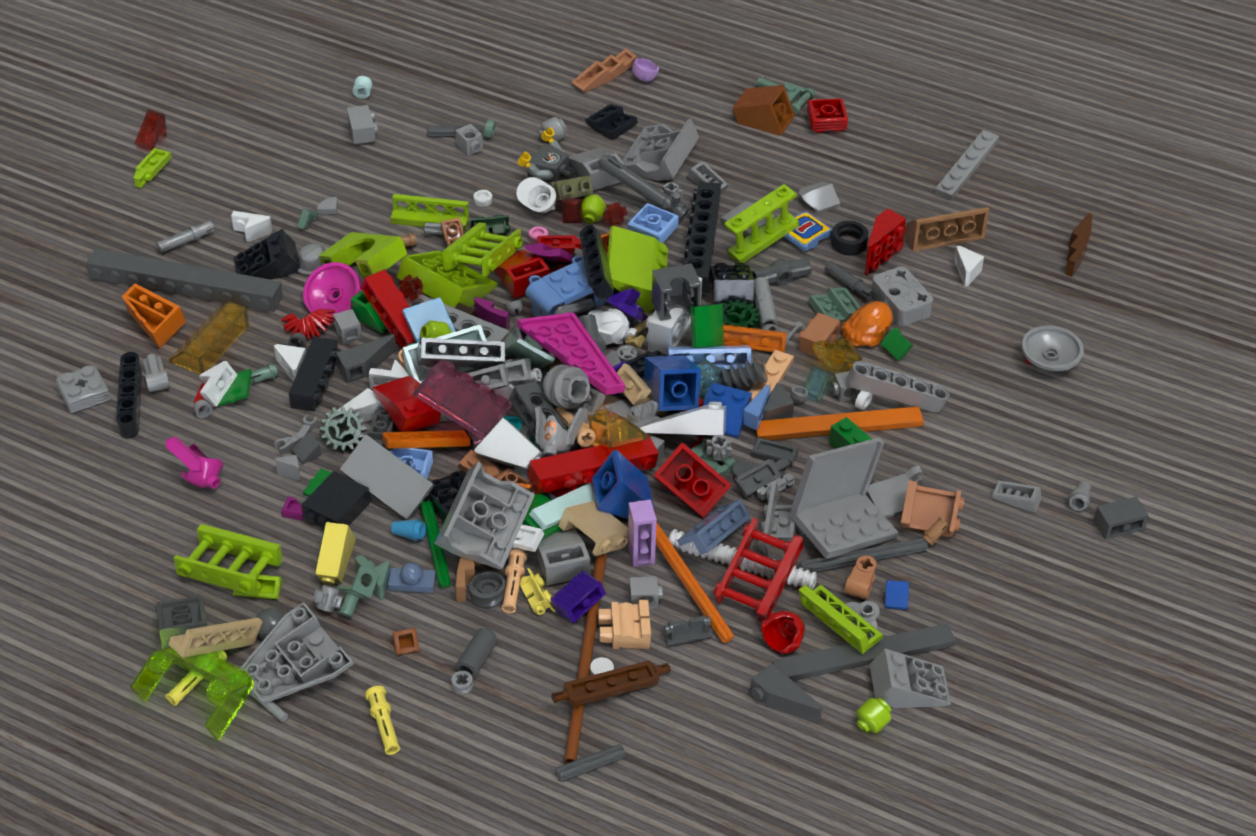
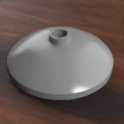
M1057 326L1036 327L1027 332L1022 340V352L1026 359L1033 365L1048 371L1071 369L1080 363L1084 353L1081 340L1071 331Z

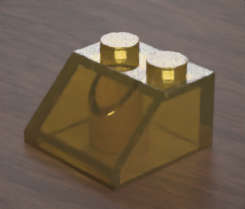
M607 409L596 410L595 414L588 415L589 429L594 431L596 435L594 442L610 448L648 439V434L627 418L617 415V413L608 412Z

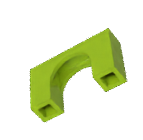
M350 232L318 256L322 265L339 262L349 266L356 262L362 277H368L381 270H387L408 253L405 243L400 236Z

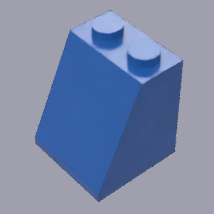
M686 356L645 357L644 379L651 390L650 393L653 400L658 404V411L690 410L699 407L701 368Z
M613 450L592 477L597 509L627 519L630 502L651 500L654 509L648 477L620 452Z

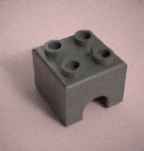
M692 263L652 271V303L660 321L671 319L669 312L674 308H683L687 311L688 315H691L690 307L700 306L701 282Z

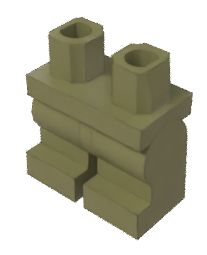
M590 175L550 183V186L555 189L556 201L593 194Z

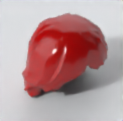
M780 611L771 613L770 616L762 621L760 632L767 646L783 655L795 652L799 648L805 634V625L802 619L794 612Z

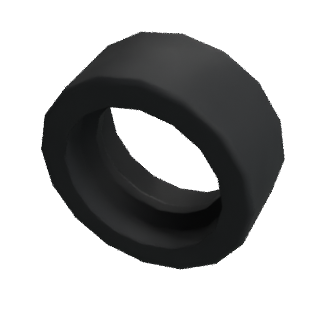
M842 221L833 227L831 245L837 252L844 255H857L867 248L868 230L861 223ZM853 235L859 239L848 241L842 239L841 236Z

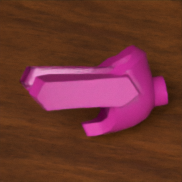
M176 436L166 440V448L189 468L188 473L182 471L181 477L200 488L210 487L215 489L219 486L221 479L218 476L224 467L221 460L207 458L195 443L188 447Z

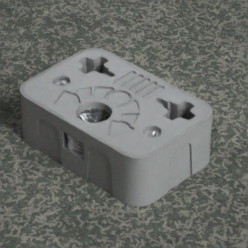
M896 267L874 275L872 289L875 290V295L872 294V296L877 301L886 303L891 308L893 320L898 325L905 326L930 317L933 297L907 268Z

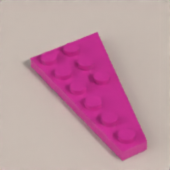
M574 312L517 320V327L566 365L583 370L587 378H589V383L603 394L609 395L625 391L626 385Z

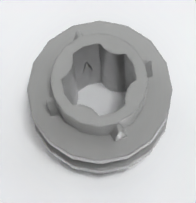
M564 364L557 365L547 372L544 378V394L552 405L568 409L577 408L584 401H587L586 399L590 392L589 378L580 368Z

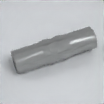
M758 277L754 280V296L756 308H758V313L760 314L761 327L763 328L766 324L777 326L775 304L769 281L766 278Z

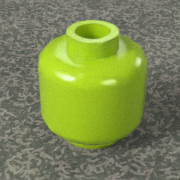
M598 195L586 196L582 200L579 215L588 224L600 222L603 218L606 204Z
M430 320L422 326L420 337L437 338L452 333V330L444 321Z
M869 698L857 709L856 716L858 721L856 723L865 733L868 731L879 733L891 721L890 713L892 710L883 699Z

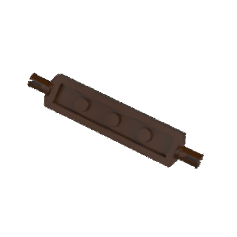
M648 660L565 682L563 691L552 693L551 698L553 703L568 700L572 707L656 685L659 681V675L670 673L671 668L669 663L655 666Z

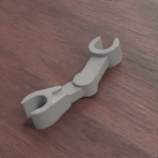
M305 415L303 417L304 425L295 436L275 441V449L279 448L280 455L290 451L310 430L317 427L316 416L312 422H309V415Z

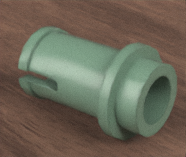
M759 77L756 88L780 85V83L767 80L765 77Z
M268 363V366L252 371L251 377L260 374L259 377L252 379L254 384L269 378L275 379V376H278L275 364L271 365Z

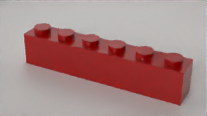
M648 434L531 460L527 476L536 494L549 493L554 490L593 482L592 477L613 450L620 452L640 471L655 468L659 452Z

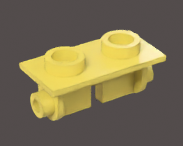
M529 568L530 575L520 579V587L525 596L529 598L528 601L533 612L542 615L549 607L554 612L555 609L551 602L552 595L547 589L544 590L543 588L546 585L539 573L535 575Z

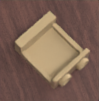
M624 363L617 374L626 385L623 392L625 396L635 406L653 400L647 383L643 382L630 365ZM657 410L656 414L664 417L668 411Z
M595 501L565 508L558 525L563 531L579 528L596 543L592 552L595 556L622 549L628 542V527L610 513L599 511Z

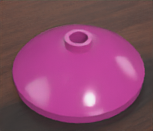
M331 262L324 264L310 274L304 285L303 298L305 305L310 312L320 308L333 309L335 313H332V315L350 310V299L361 291V282L357 273L344 263Z

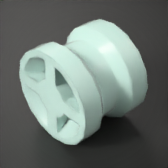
M366 76L357 77L352 89L354 96L360 99L369 97L372 88L371 79Z

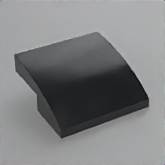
M613 104L607 105L585 119L592 129L611 139L616 138L638 124L636 116L624 114L623 107Z

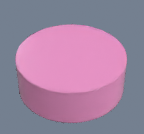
M543 227L530 229V242L537 244V236H547V229Z

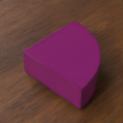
M288 496L281 511L282 517L303 521L301 504L298 503L297 499Z

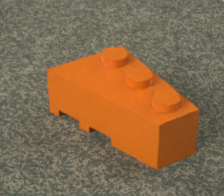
M136 283L122 296L130 315L159 349L186 322L180 306Z

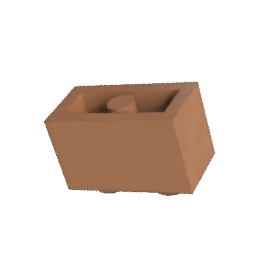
M818 312L814 319H810L807 328L804 331L802 330L798 336V342H800L799 351L821 359L839 336L840 321Z

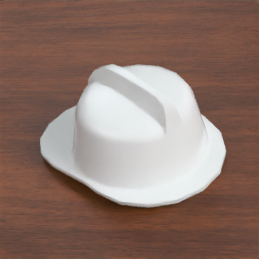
M535 177L527 178L519 184L516 195L523 205L538 213H547L550 210H555L556 192L550 185Z

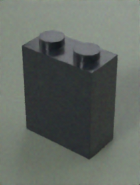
M333 471L302 503L303 517L308 523L315 524L324 530L326 522L350 525L371 503L369 488Z

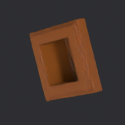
M416 628L392 633L396 655L420 651Z

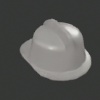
M320 244L304 246L299 252L301 268L297 271L304 275H310L315 269L322 266L318 255L327 250L328 247Z

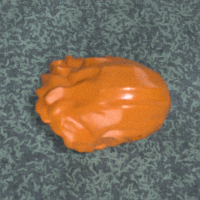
M874 301L855 310V313L846 322H843L844 325L840 328L843 333L841 336L845 338L844 341L852 347H873L879 345L893 321L891 308L886 303Z

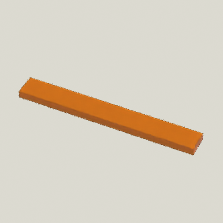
M917 406L763 420L755 432L757 438L780 440L830 435L831 426L845 417L849 418L864 432L921 427L924 424L920 408Z

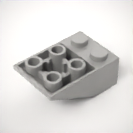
M599 147L569 156V164L575 168V172L579 177L590 175L594 191L621 182L600 168L598 164L601 156L605 154L606 156L610 155L624 165V162L617 153Z
M575 528L566 531L560 530L541 540L535 554L546 586L571 581L574 576L581 573V570L590 575V557L584 541Z
M884 649L869 664L875 699H883L890 707H939L951 704L944 668L941 665L889 649Z

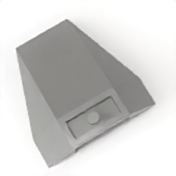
M303 602L283 616L241 666L238 673L261 703L265 704L333 679L352 666L354 662L341 646L337 647L320 626L313 612Z

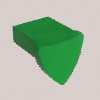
M897 327L892 329L881 343L883 349H887L899 361L914 346Z

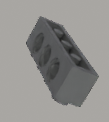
M421 338L418 344V365L489 368L505 363V342Z
M536 381L514 387L509 401L535 441L536 416L534 407L541 406L546 419L550 415H554L561 427L568 432L564 422L556 413L554 406L547 400L544 391ZM576 441L571 445L568 452L575 451L577 447Z

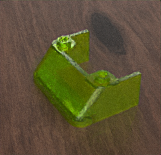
M170 646L152 653L130 688L142 701L146 702L164 673L168 672L173 664L210 681L207 697L217 707L208 719L205 727L219 741L254 686V681L250 674L211 653L182 658Z

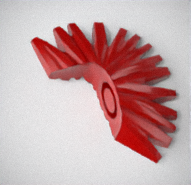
M320 308L302 319H298L296 315L291 313L281 318V322H287L283 327L286 329V332L293 331L291 336L298 332L303 333L306 338L308 337V340H311V334L313 337L315 335L321 336L317 328L324 332L327 331L324 326H331L330 323H333L331 319H334L332 313H335V310Z

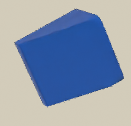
M886 581L885 608L908 610L909 582Z

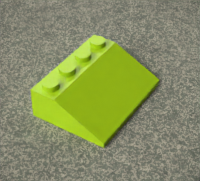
M617 226L610 227L607 258L613 287L620 292L631 288L638 291L640 297L636 305L648 313L654 309L652 303V271L667 268L668 248L654 237Z
M439 250L404 256L396 277L402 280L405 285L418 289V292L423 295H428L433 299L440 297L443 304L455 308L457 303L471 307L474 305L475 297L482 299L498 285L494 280L482 276L481 273L461 262L452 270L444 269L443 252Z

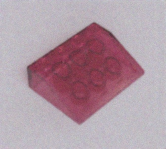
M442 360L434 366L412 394L482 440L502 418L505 419L513 406L509 404L508 399L495 395L488 386L478 384L473 381L471 375L459 372L452 363Z

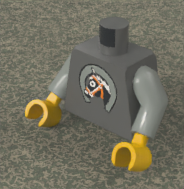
M548 127L541 134V139L548 141L549 144L545 143L532 158L529 153L523 152L518 159V165L527 167L526 170L530 178L535 177L542 181L556 182L562 176L572 178L575 168L569 166L568 154L552 138L554 130L551 127Z

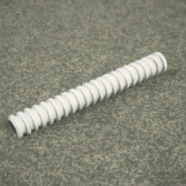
M674 529L669 536V540L677 551L681 549L684 553L688 551L690 555L694 553L698 557L700 553L693 541L679 546L677 540L685 533L684 531L678 532L677 529ZM720 543L709 552L702 554L701 558L705 559L708 557L710 561L714 559L716 563L721 561V564L725 565L727 563L730 566L737 548L733 547L731 549L729 545L724 546L723 543ZM746 558L743 559L740 565L741 570L747 569L749 573L753 571L755 575L760 573L762 577L766 575L768 579L774 578L776 574L773 569ZM794 566L787 584H794V587L806 585L813 590L817 580V573H810L808 569L803 571V568L797 569Z

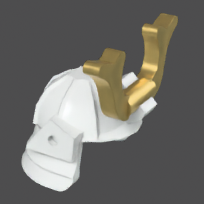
M609 308L607 311L593 310L589 313L595 315L599 336L605 341L606 345L613 342L622 344L625 341L627 345L637 346L638 348L642 347L645 337L643 335L637 337L641 330L647 328V319L633 328H629L630 323L623 311Z

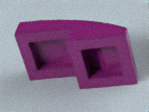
M474 298V310L479 319L506 330L509 329V312L494 308V302Z

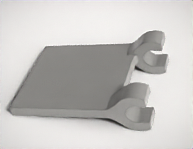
M920 466L912 467L905 474L869 485L867 494L872 503L886 518L902 514L909 480L918 482L917 484L923 482L920 476L923 472Z

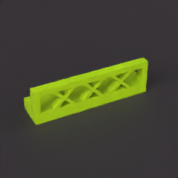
M393 194L391 224L424 227L425 223H440L441 221L460 217L463 231L467 229L469 223L468 201ZM398 201H403L406 204H408V206H398ZM422 203L426 208H419L416 204ZM442 205L445 210H438L435 206ZM454 208H464V213L457 212Z
M806 585L799 589L801 604L861 654H864L883 639L881 632L822 585L814 590H811ZM822 594L823 596H825L827 598L826 601L822 599L819 595ZM835 608L841 609V610H842V614H841L839 611H837ZM851 621H856L857 626L853 624ZM866 633L872 634L873 637L868 640Z

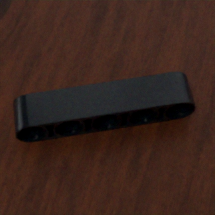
M588 225L579 234L588 284L599 300H607L613 295L614 288L605 243L595 226Z
M126 352L120 358L116 418L120 435L125 439L136 437L139 433L142 369L139 355L135 352Z

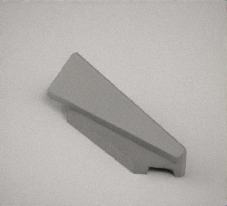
M521 359L429 383L427 386L439 392L448 400L509 385V381L531 379V359Z

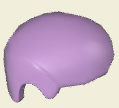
M636 58L632 66L634 76L644 82L652 81L656 78L659 71V66L656 67L653 62L643 58Z

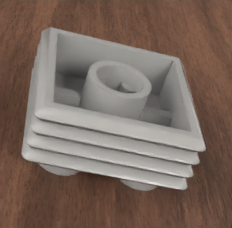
M95 365L85 366L81 370L64 373L56 378L58 390L70 413L110 400L108 388Z

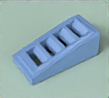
M766 385L743 409L744 425L754 430L758 429L763 419V411L770 398L769 385Z

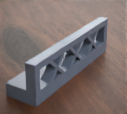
M741 498L717 508L677 540L679 546L693 541L700 555L709 552L750 519Z

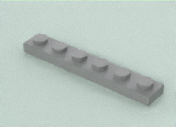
M982 130L938 184L934 194L951 201L999 142V136Z

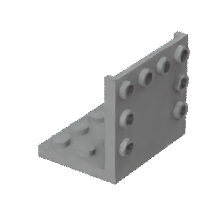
M880 437L813 454L807 459L789 516L826 559L897 538L899 532L866 496L884 446V442Z

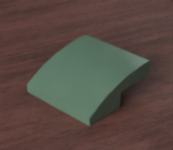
M829 288L827 295H810L808 300L817 314L819 312L840 321V324L846 322L855 313V310L860 308L847 288Z

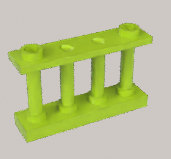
M783 184L725 222L724 226L734 233L736 237V244L727 250L728 256L737 263H745L799 227V220L788 212V202L797 197V193ZM780 208L781 215L773 219V212ZM766 218V225L759 229L758 222ZM751 227V235L743 238V232Z
M479 222L443 250L444 269L452 270L461 262L482 266V276H488L522 247L521 229L515 230L509 236L488 233L486 231V223Z
M200 524L197 528L199 545L188 558L178 555L174 557L177 575L253 596H258L259 594L257 577L267 564L279 567L283 562L280 544ZM207 548L217 550L208 564L198 561ZM227 553L237 556L228 569L218 567ZM246 559L258 561L249 574L237 572Z

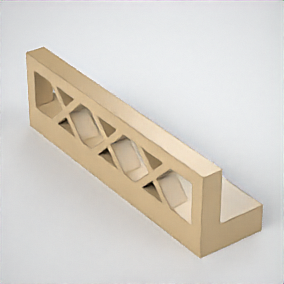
M260 618L188 629L184 635L172 636L168 645L182 658L254 645L263 621Z

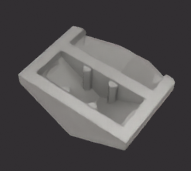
M819 182L799 190V196L805 203L814 208L816 213L840 206V201L831 183Z

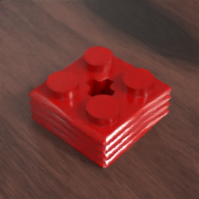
M842 98L808 100L807 113L812 131L818 133L830 130L840 132L848 129V116Z

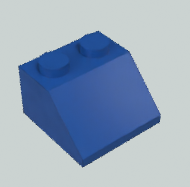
M712 382L705 396L703 406L709 404V402H722V406H727L726 432L724 435L738 439L744 426L743 409L751 402L752 393Z

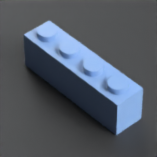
M749 345L692 348V346L667 347V356H686L701 370L722 369V367L730 369V365L737 369V363L739 362L743 367H745L746 360L751 364V347Z

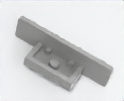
M772 481L771 489L767 490V500L769 503L764 508L766 520L762 521L761 529L763 533L785 542L792 541L796 532V523L789 516L792 505H778L780 497L777 481ZM759 541V551H763V555L769 558L771 545Z

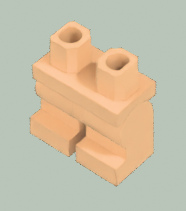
M639 600V604L611 602V609H599L598 624H611V627H600V642L612 643V649H619L620 647L627 649H650L651 627L648 600Z

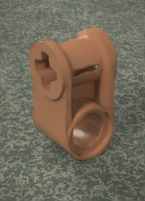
M861 556L858 558L852 573L847 579L844 589L845 594L864 600L868 599L875 580L874 572L877 565L873 557Z

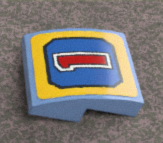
M805 211L794 216L799 220V227L784 237L803 251L817 247L819 240L831 237L832 228Z

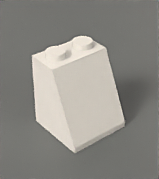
M504 418L500 420L474 450L489 461L528 470L531 460L545 457L536 445Z

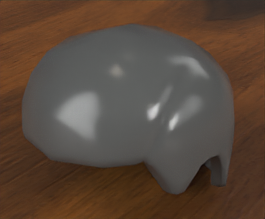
M276 608L262 610L256 616V618H260L263 621L257 635L258 638L264 640L286 614Z

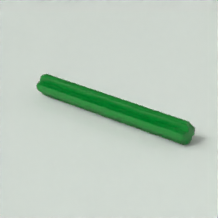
M430 500L423 501L421 503L424 523L426 524V532L440 588L450 587L451 579L444 550L442 547L434 544L438 537L439 529L433 503Z

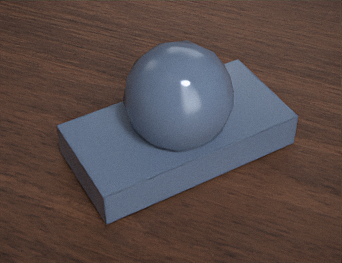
M413 562L405 564L402 569L391 568L388 590L434 593L436 570H422L417 563Z

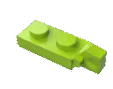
M154 148L135 168L134 186L142 188L147 180H152L172 158L171 152Z

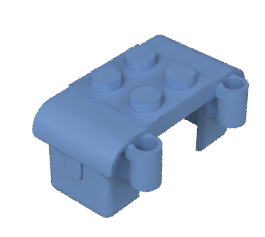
M575 256L572 259V264L542 278L536 275L529 278V286L526 289V295L531 299L532 315L534 317L555 315V310L563 306V304L567 305L593 293L588 284L584 258L581 256ZM594 293V308L608 303L605 300H599Z

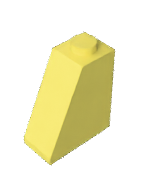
M326 522L315 573L324 584L334 585L335 582L342 583L356 541V537L349 525Z

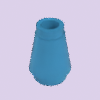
M419 519L394 521L391 526L392 534L418 541L425 537L426 524Z

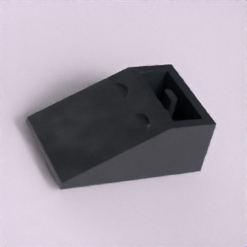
M283 229L272 233L269 237L255 243L252 247L234 257L237 274L269 280L286 277L301 268L296 243Z
M715 263V265L711 266L712 298L714 303H728L729 300L736 302L737 299L741 303L745 300L747 303H754V278L749 265H746V263H735V265Z
M462 470L431 481L434 487L429 492L428 497L443 524L466 476V473Z

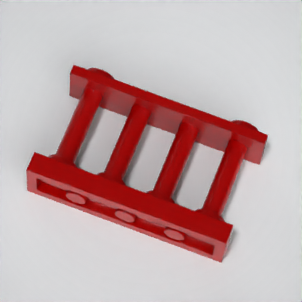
M753 518L750 525L747 524L742 534L744 538L722 582L716 584L713 594H715L716 603L721 605L724 597H728L754 608L757 612L758 621L762 622L772 613L804 544L803 538L794 535L792 541L785 542L758 531V520ZM753 539L783 550L785 555L782 561H775L748 550ZM746 558L773 569L776 573L773 580L769 579L767 581L739 569L743 559ZM734 577L765 589L766 594L763 599L757 600L729 587Z

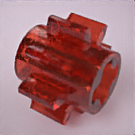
M620 202L607 205V210L603 212L604 220L610 221L611 225L624 222V217L628 215L626 206H620Z
M410 274L399 281V291L404 294L405 299L410 297V300L413 301L423 294V283L418 276L412 278Z

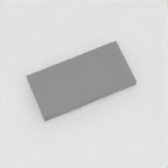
M366 434L340 468L341 471L353 480L368 487L369 492L407 520H410L434 487L432 482Z

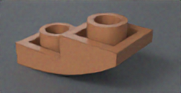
M460 217L440 222L447 247L464 235Z

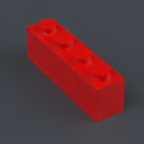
M384 269L366 277L360 289L390 334H394L395 341L402 350L403 347L416 343L402 314L403 309L410 306L405 300L404 294L394 284L392 276L388 275Z

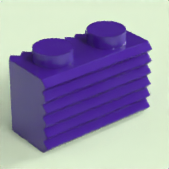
M581 570V573L574 576L567 585H564V588H561V590L554 594V597H551V602L556 612L573 624L597 603L606 592L600 581L584 570Z

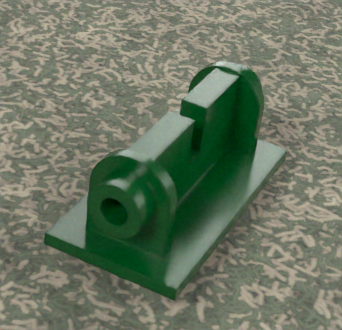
M499 214L487 218L479 216L470 219V229L480 222L486 223V231L488 233L489 229H492L493 234L496 235L510 232L509 215Z

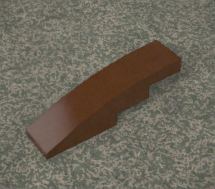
M1088 213L1071 233L1067 257L1068 263L1065 272L1070 277H1073L1086 254L1092 228L1091 213Z

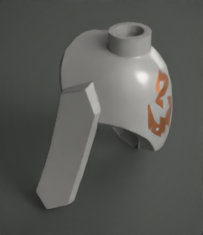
M541 406L534 407L536 443L540 445L543 455L549 457L567 453L587 416V408L579 407L567 432L557 422L554 415H550L546 419Z

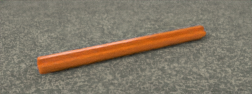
M656 523V545L705 617H710L711 626L723 643L732 641L734 634L664 531Z

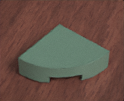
M303 208L297 227L302 229L308 228V224L312 220H316L319 212Z

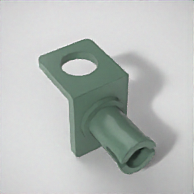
M359 566L352 586H338V589L346 594L339 610L340 614L353 617L358 600L371 598L379 573L365 566ZM365 573L371 578L370 584L366 587L361 583V577Z

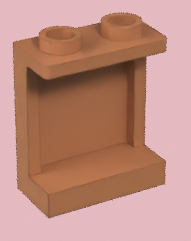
M909 480L900 528L920 532L928 531L938 518L941 517L950 525L941 536L953 538L954 531H959L961 519L957 518L958 510H963L965 499L960 497L961 490L950 492L918 486V482Z

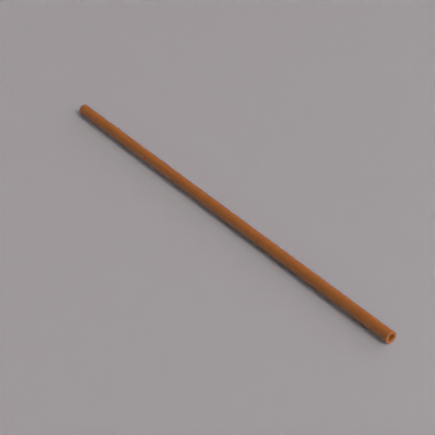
M618 418L614 442L625 440L627 421ZM608 553L598 555L595 559L593 577L600 581L602 586ZM600 600L587 611L577 679L587 677L590 673ZM585 704L572 707L564 757L565 764L577 759Z

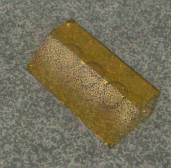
M229 301L216 309L169 358V363L198 374L209 370L249 326L247 308Z

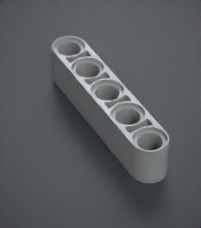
M856 361L846 377L847 384L852 388L914 407L919 406V408L931 412H940L950 395L948 389L942 385L863 361Z

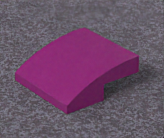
M544 243L525 245L526 250L548 262L568 266L572 264V259L575 257L561 248L553 249Z

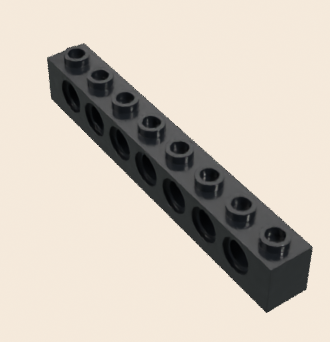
M699 182L698 189H694L690 223L688 225L689 235H687L683 265L692 263L697 276L702 278V292L707 293L720 205L721 183Z

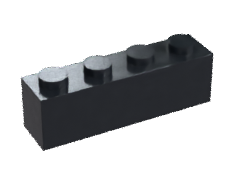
M320 337L312 338L289 391L291 408L315 412L318 404H321L323 391L329 385V377L334 374L337 361L336 353L341 352L338 349L337 340Z

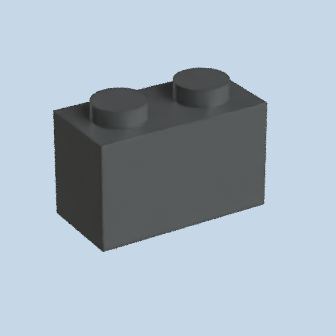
M1136 496L1097 506L1093 521L1106 540L1145 530L1149 515Z

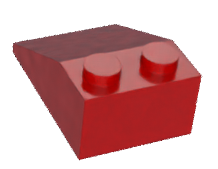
M410 375L372 387V391L400 432H413L440 422L443 405L432 390Z
M683 442L653 476L658 483L702 518L708 514L732 486Z

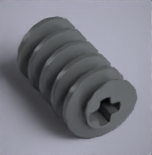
M753 358V365L748 360L745 361V367L740 362L737 363L736 370L733 365H730L729 372H727L725 367H722V381L728 387L743 389L745 385L751 387L752 383L758 385L760 380L763 383L768 380L765 364L762 360L759 363L756 358Z

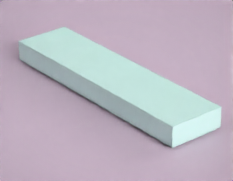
M588 483L532 509L529 515L542 530L548 529L560 522L565 508L591 501L596 502L593 483Z

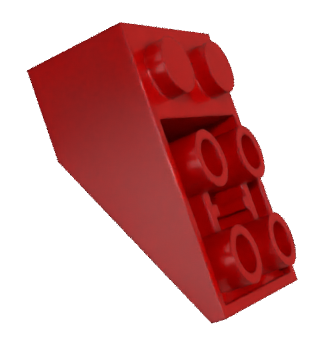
M888 208L875 218L867 249L864 273L866 276L872 271H876L882 263L887 262L896 252H900L904 246L906 218Z
M526 250L515 252L494 270L514 299L526 295V289L529 286V278L536 275L542 278L550 274V269L543 259Z

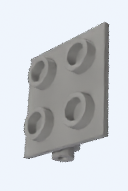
M625 398L604 406V409L608 410L612 416L627 421V424L634 428L642 427L660 419V417L655 415L658 404L654 400H649L647 403L635 406L630 400Z

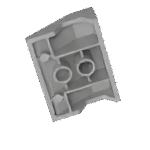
M688 119L681 130L673 131L664 124L644 127L623 158L624 166L640 177L655 181L672 180L699 139L692 119Z
M477 462L468 470L434 544L454 555L502 569L535 494L513 481H499L487 474L482 463Z

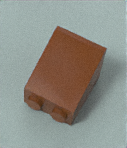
M784 85L748 88L732 108L738 124L778 136L784 133L795 116Z

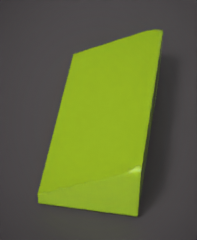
M258 575V596L233 590V596L278 600L284 579L278 576Z

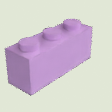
M651 500L629 503L628 550L633 567L655 564L657 519Z

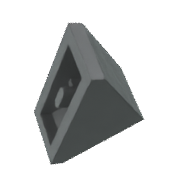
M776 383L764 408L763 420L793 418L794 402L780 383Z

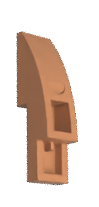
M470 450L459 462L458 468L466 474L472 466L480 462L483 465L484 471L499 481L530 484L531 487L527 490L536 494L531 482L524 479L521 475L510 468H507L505 471L473 450Z

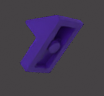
M632 288L612 295L605 300L641 322L648 317L642 313L643 308L636 305L640 293Z

